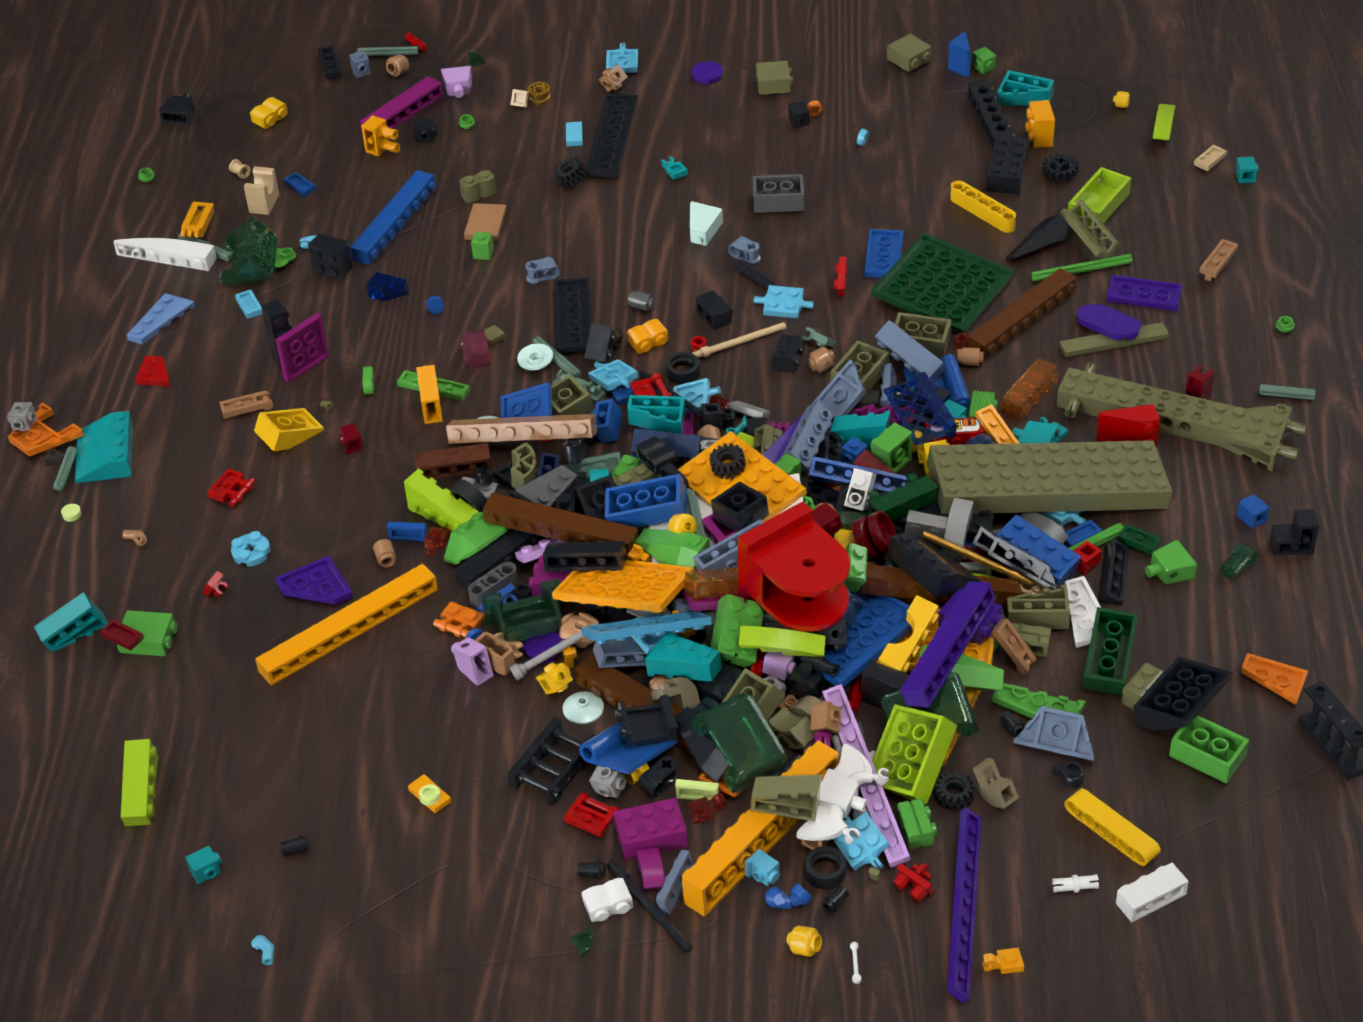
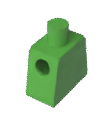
M1175 540L1152 553L1151 565L1145 567V572L1149 578L1158 575L1163 583L1169 584L1195 578L1197 564L1181 543Z

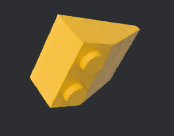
M305 408L260 412L254 431L270 449L280 451L288 450L324 430V427Z

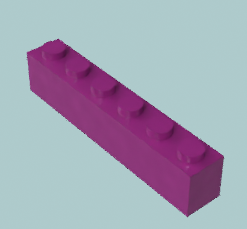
M427 76L360 120V125H363L373 115L385 119L388 128H396L443 96L442 83Z

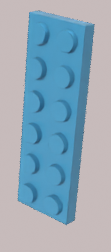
M688 611L581 627V632L589 640L596 641L597 644H605L610 639L625 641L630 636L645 638L647 634L654 633V635L667 634L666 631L671 630L673 632H685V628L691 627L694 630L704 629L705 625H711V616L701 612Z

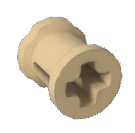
M238 159L232 160L229 164V171L238 174L240 178L245 179L249 176L251 169L248 165H243Z

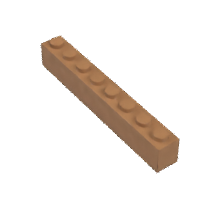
M595 414L452 420L446 426L448 444L592 438L597 433Z

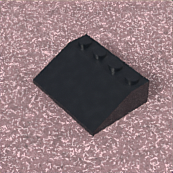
M910 533L891 536L887 557L936 598L954 594L959 589H964L968 582H982L936 544Z
M1178 657L1133 706L1137 725L1153 731L1188 727L1232 678L1233 672Z

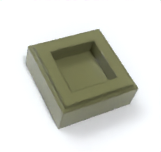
M496 325L480 332L481 337L490 345L505 339V333Z

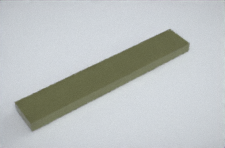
M1163 322L1141 326L1140 334L1131 340H1127V338L1115 340L1103 334H1096L1060 341L1059 346L1065 357L1167 339L1169 338V333Z

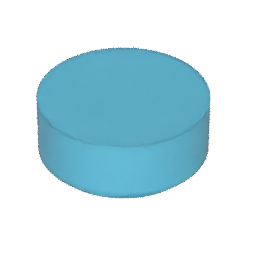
M861 129L857 138L858 145L863 146L866 144L869 136L868 130Z

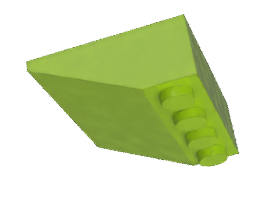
M894 704L872 760L877 773L881 768L889 770L886 776L889 779L886 784L882 785L883 790L909 800L922 799L923 803L927 804L957 725L944 716Z

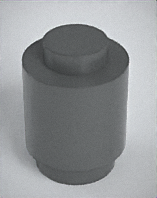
M632 291L628 297V304L632 308L649 312L655 306V299L652 294Z

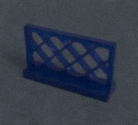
M926 372L918 373V378L884 388V393L904 428L913 432L912 441L915 446L944 436H948L949 439L956 437L957 424ZM916 385L918 391L916 393L908 390V388ZM899 392L902 394L900 398L892 396L891 393ZM905 394L914 397L913 401L904 400ZM917 398L925 400V406L917 404ZM900 404L910 406L908 411L901 410L899 408ZM913 408L922 410L920 415L911 413ZM925 412L932 413L934 415L933 419L924 417ZM908 417L918 420L916 425L908 423ZM920 422L929 423V428L919 426ZM935 425L941 427L942 431L936 432L931 429ZM920 431L926 434L923 437L917 438L915 432Z

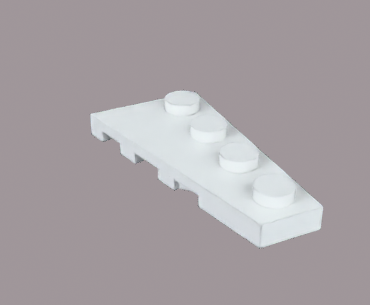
M1084 576L1065 581L1076 648L1090 644L1097 607H1100Z

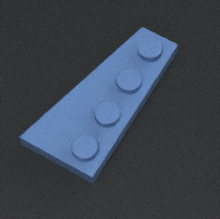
M165 293L127 334L128 340L143 345L157 335L159 329L171 325V321L176 317H182L184 311L188 308L190 310L195 307L194 301Z

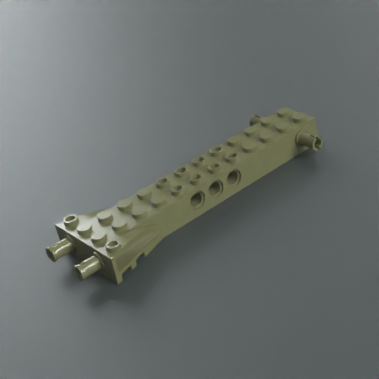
M1090 362L1086 363L1083 371L1068 367L1058 389L1057 407L1065 409L1064 414L1068 418L1070 413H1072L1071 418H1074L1077 412L1098 417V413L1101 411L1154 404L1160 417L1159 432L1218 445L1241 457L1245 454L1252 458L1251 462L1255 464L1261 462L1267 465V470L1271 472L1279 456L1294 460L1297 458L1299 448L1282 445L1286 433L1292 432L1305 436L1307 429L1306 423L1291 421L1292 406L1277 404L1276 406L1245 409L1094 373L1097 369L1094 363L1089 368Z

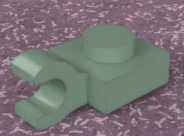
M806 327V330L810 331V336H802L804 340L809 342L816 340L817 345L825 348L826 346L834 347L836 340L816 332L813 328Z

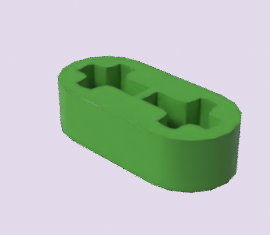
M373 366L363 367L364 395L374 394Z

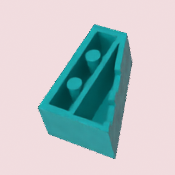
M1008 70L997 91L998 104H1001V106L1029 105V102L1049 100L1051 102L1054 96V80Z

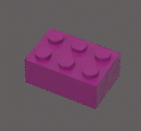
M677 798L613 811L615 830L624 861L637 858V849L658 848L661 853L688 847L687 830Z

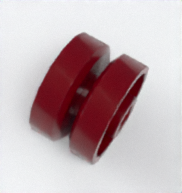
M881 510L871 513L868 518L862 517L855 520L852 525L856 544L868 549L867 560L871 561L881 557L883 553L887 554L891 536L897 535L892 521Z

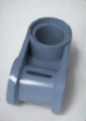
M740 236L728 246V252L732 257L750 265L757 264L761 260L758 254L759 244L743 236Z
M552 257L529 261L525 265L528 271L526 280L531 284L555 279L560 274V269Z

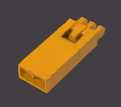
M192 203L181 226V237L188 235L191 238L192 236L199 238L204 236L214 214V203ZM198 206L205 207L202 210H197Z

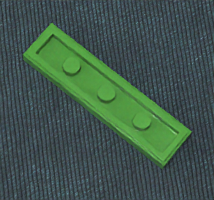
M404 370L397 381V385L419 391L417 373ZM436 377L439 396L463 401L470 391V385Z

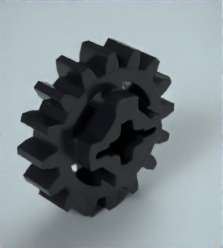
M1056 153L1055 156L1049 155V158H1045V161L1042 163V172L1045 173L1046 177L1050 176L1051 180L1056 178V181L1061 179L1065 181L1066 178L1071 180L1072 176L1076 177V173L1079 171V162L1076 161V158H1071V155L1065 156L1064 153L1060 155Z

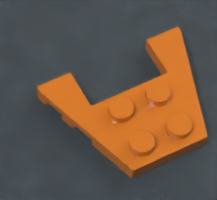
M41 403L38 406L39 410L36 412V421L31 429L26 431L13 430L7 437L11 444L28 456H32L84 436V432L74 423L58 433L42 423V421L54 415L52 408L45 403Z

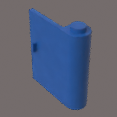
M945 355L940 360L944 363L946 369L933 384L950 391L949 400L968 409L971 399L958 361L954 355ZM903 368L902 371L907 386L911 387L912 394L919 378L917 376L918 373L914 370L911 372L907 368Z
M619 722L581 744L579 751L582 758L588 763L630 774L678 742L676 739L627 747L625 739H622L620 735L621 724Z

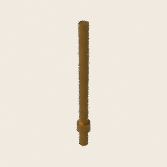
M924 531L923 539L1009 576V579L1018 580L1032 587L1034 580L1019 571L1010 569Z

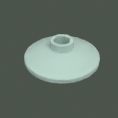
M544 344L528 345L519 352L517 357L518 363L524 369L539 370L550 364L553 359V352L550 347Z
M592 692L572 694L563 704L564 716L575 724L592 723L599 719L604 711L602 699L595 696Z

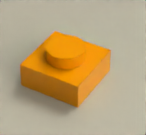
M569 646L562 650L565 665L568 668H574V659H577L576 649Z

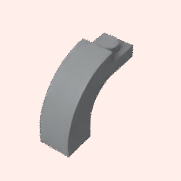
M954 498L947 521L945 540L965 548L974 501ZM946 548L942 549L958 563L962 562L963 556Z

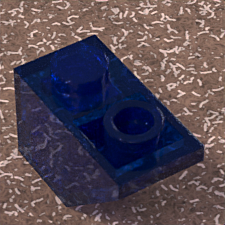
M376 272L366 284L368 297L380 301L391 300L409 293L407 279Z

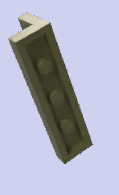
M1079 199L1072 210L1064 208L1060 214L1096 257L1109 258L1120 244L1083 200ZM1081 207L1083 208V216L1077 214ZM1088 218H1092V227L1087 226ZM1097 229L1102 230L1101 238H1097ZM1106 240L1112 242L1109 249L1106 248Z

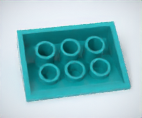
M129 411L110 413L82 428L84 436L77 438L75 483L132 477L133 423Z

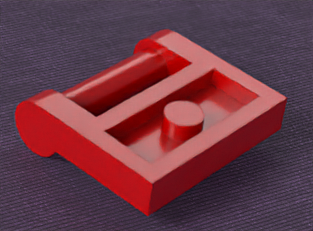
M655 373L650 378L630 383L634 395L657 396L652 386L656 385L662 396H672L667 391L660 373Z
M582 792L565 814L564 822L602 837L614 821L613 811L621 810V808L617 806L611 807L590 798L588 794ZM586 805H587V806H590V807H592V808H594V809H597V810H599V811H602V812L606 813V815L603 814V813H601V812H598V811H596V810H593V809H591V808H589V807H586Z

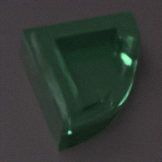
M474 51L468 52L471 68L486 64L480 54Z
M591 928L570 936L571 943L580 957L584 956L592 947L593 936Z

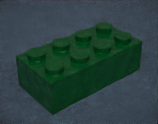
M1097 607L1082 689L1123 696L1138 614Z

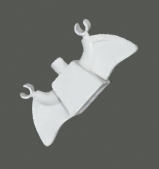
M844 744L839 764L834 770L829 768L821 782L816 821L808 820L797 831V838L822 841L834 839L844 834L845 842L848 844L853 843L854 839L850 835L858 839L860 833L856 828L848 829V825L843 821V818L848 817L852 808L864 811L867 800L858 797L859 786L864 783H872V780H875L879 785L886 784L889 777H886L889 770L881 768L877 774H872L871 765L864 755L854 747Z

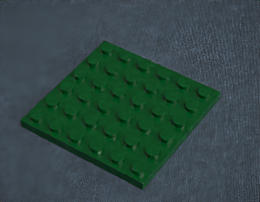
M922 233L872 288L871 296L915 315L950 319L951 330L964 336L1011 281L1015 271L931 235Z

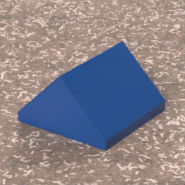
M962 32L949 42L948 69L969 77L970 47L966 32Z

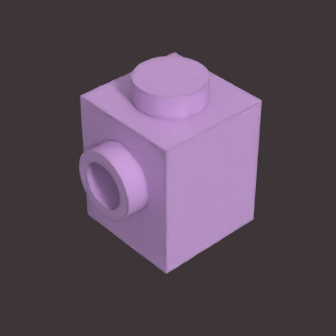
M767 652L764 657L762 672L785 681L796 667L794 662L795 656L783 655L782 652Z

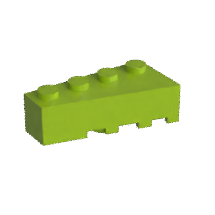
M419 468L404 481L408 509L424 516L427 520L439 524L441 527L454 531L459 524L467 522L475 513L479 512L461 498L455 499L452 492L447 488L441 489L436 485L437 481L432 477L427 479L423 476L424 472Z
M150 739L128 740L124 744L121 819L125 826L151 825V818L154 817L153 801L159 757L157 755V748L153 746Z

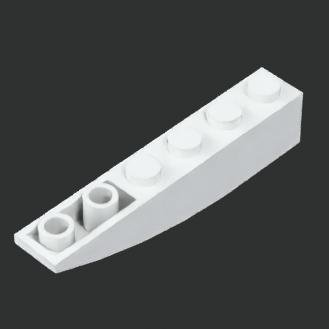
M132 238L114 241L115 250L119 256L209 271L217 259L214 245L167 238Z

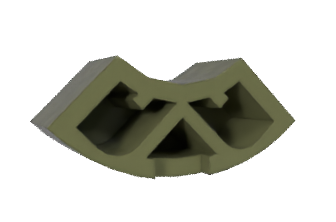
M526 442L512 450L511 486L515 489L536 479V456L532 447Z
M785 707L768 720L762 729L776 735L775 741L777 743L784 742L789 744L791 749L803 748L813 739L816 733L810 730L811 720L807 716H796Z

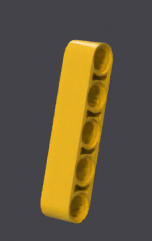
M963 181L951 183L950 199L952 202L1005 233H1011L1015 230L1016 213Z
M1079 789L1064 802L1065 808L1071 815L1138 865L1146 866L1160 854L1161 849L1154 839L1087 790Z

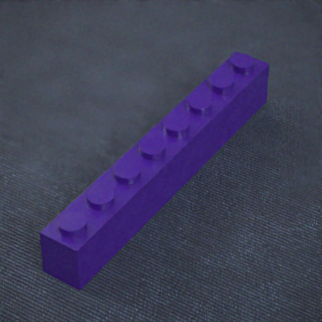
M968 582L901 688V694L907 706L930 707L996 599L990 582Z

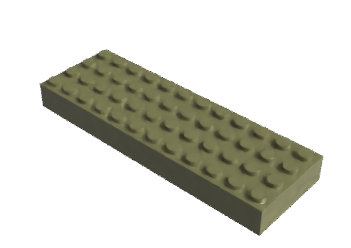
M1147 440L930 445L927 460L931 479L938 486L937 501L941 514L950 513L954 498L974 501L972 514H979V511L991 510L990 513L1168 509L1173 492L1154 441Z

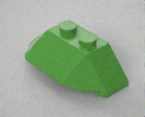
M482 512L475 513L470 520L459 524L457 529L451 532L444 556L445 562L457 565L461 560L479 552L506 533L509 528L484 522V514Z

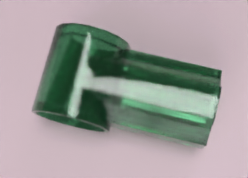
M1238 543L1233 549L1232 555L1221 565V571L1224 576L1229 579L1235 578L1246 566L1251 567L1258 557V552L1242 543Z

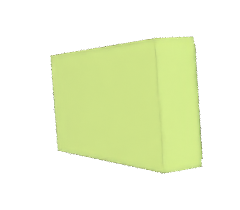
M676 779L677 799L708 802L719 801V783Z

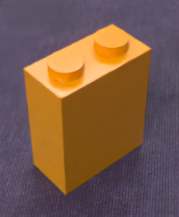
M435 366L416 367L425 424L442 422Z

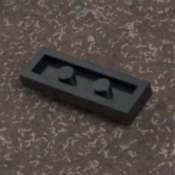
M334 46L318 48L326 78L334 79L342 76Z

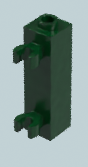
M914 473L906 475L909 481L905 482V485L882 496H879L876 490L868 492L867 494L870 496L867 499L869 504L868 515L881 510L888 515L891 521L908 514L909 510L915 511L937 501L938 486L928 476L918 479Z

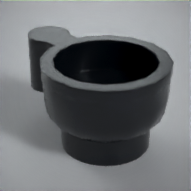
M1069 762L1065 766L1060 763L1053 764L1052 774L1059 776L1064 786L1078 788L1083 785L1085 774L1078 762Z

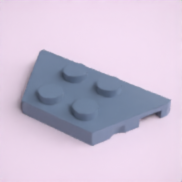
M851 359L814 401L820 402L834 414L832 420H834L835 416L848 415L866 394L855 363Z
M1041 706L1032 720L1026 724L1023 731L1013 741L1014 744L1094 762L1095 759L1084 716Z

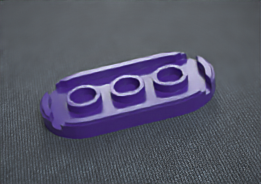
M1089 304L1082 306L1077 311V321L1079 324L1112 339L1122 340V338H1127V340H1131L1140 334L1141 323L1137 319L1105 305Z

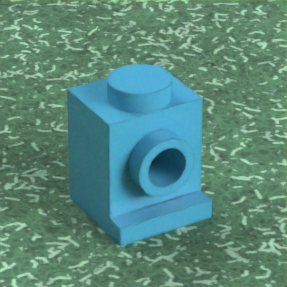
M758 849L745 861V876L749 878L752 875L756 881L762 882L766 886L774 884L780 876L779 862Z

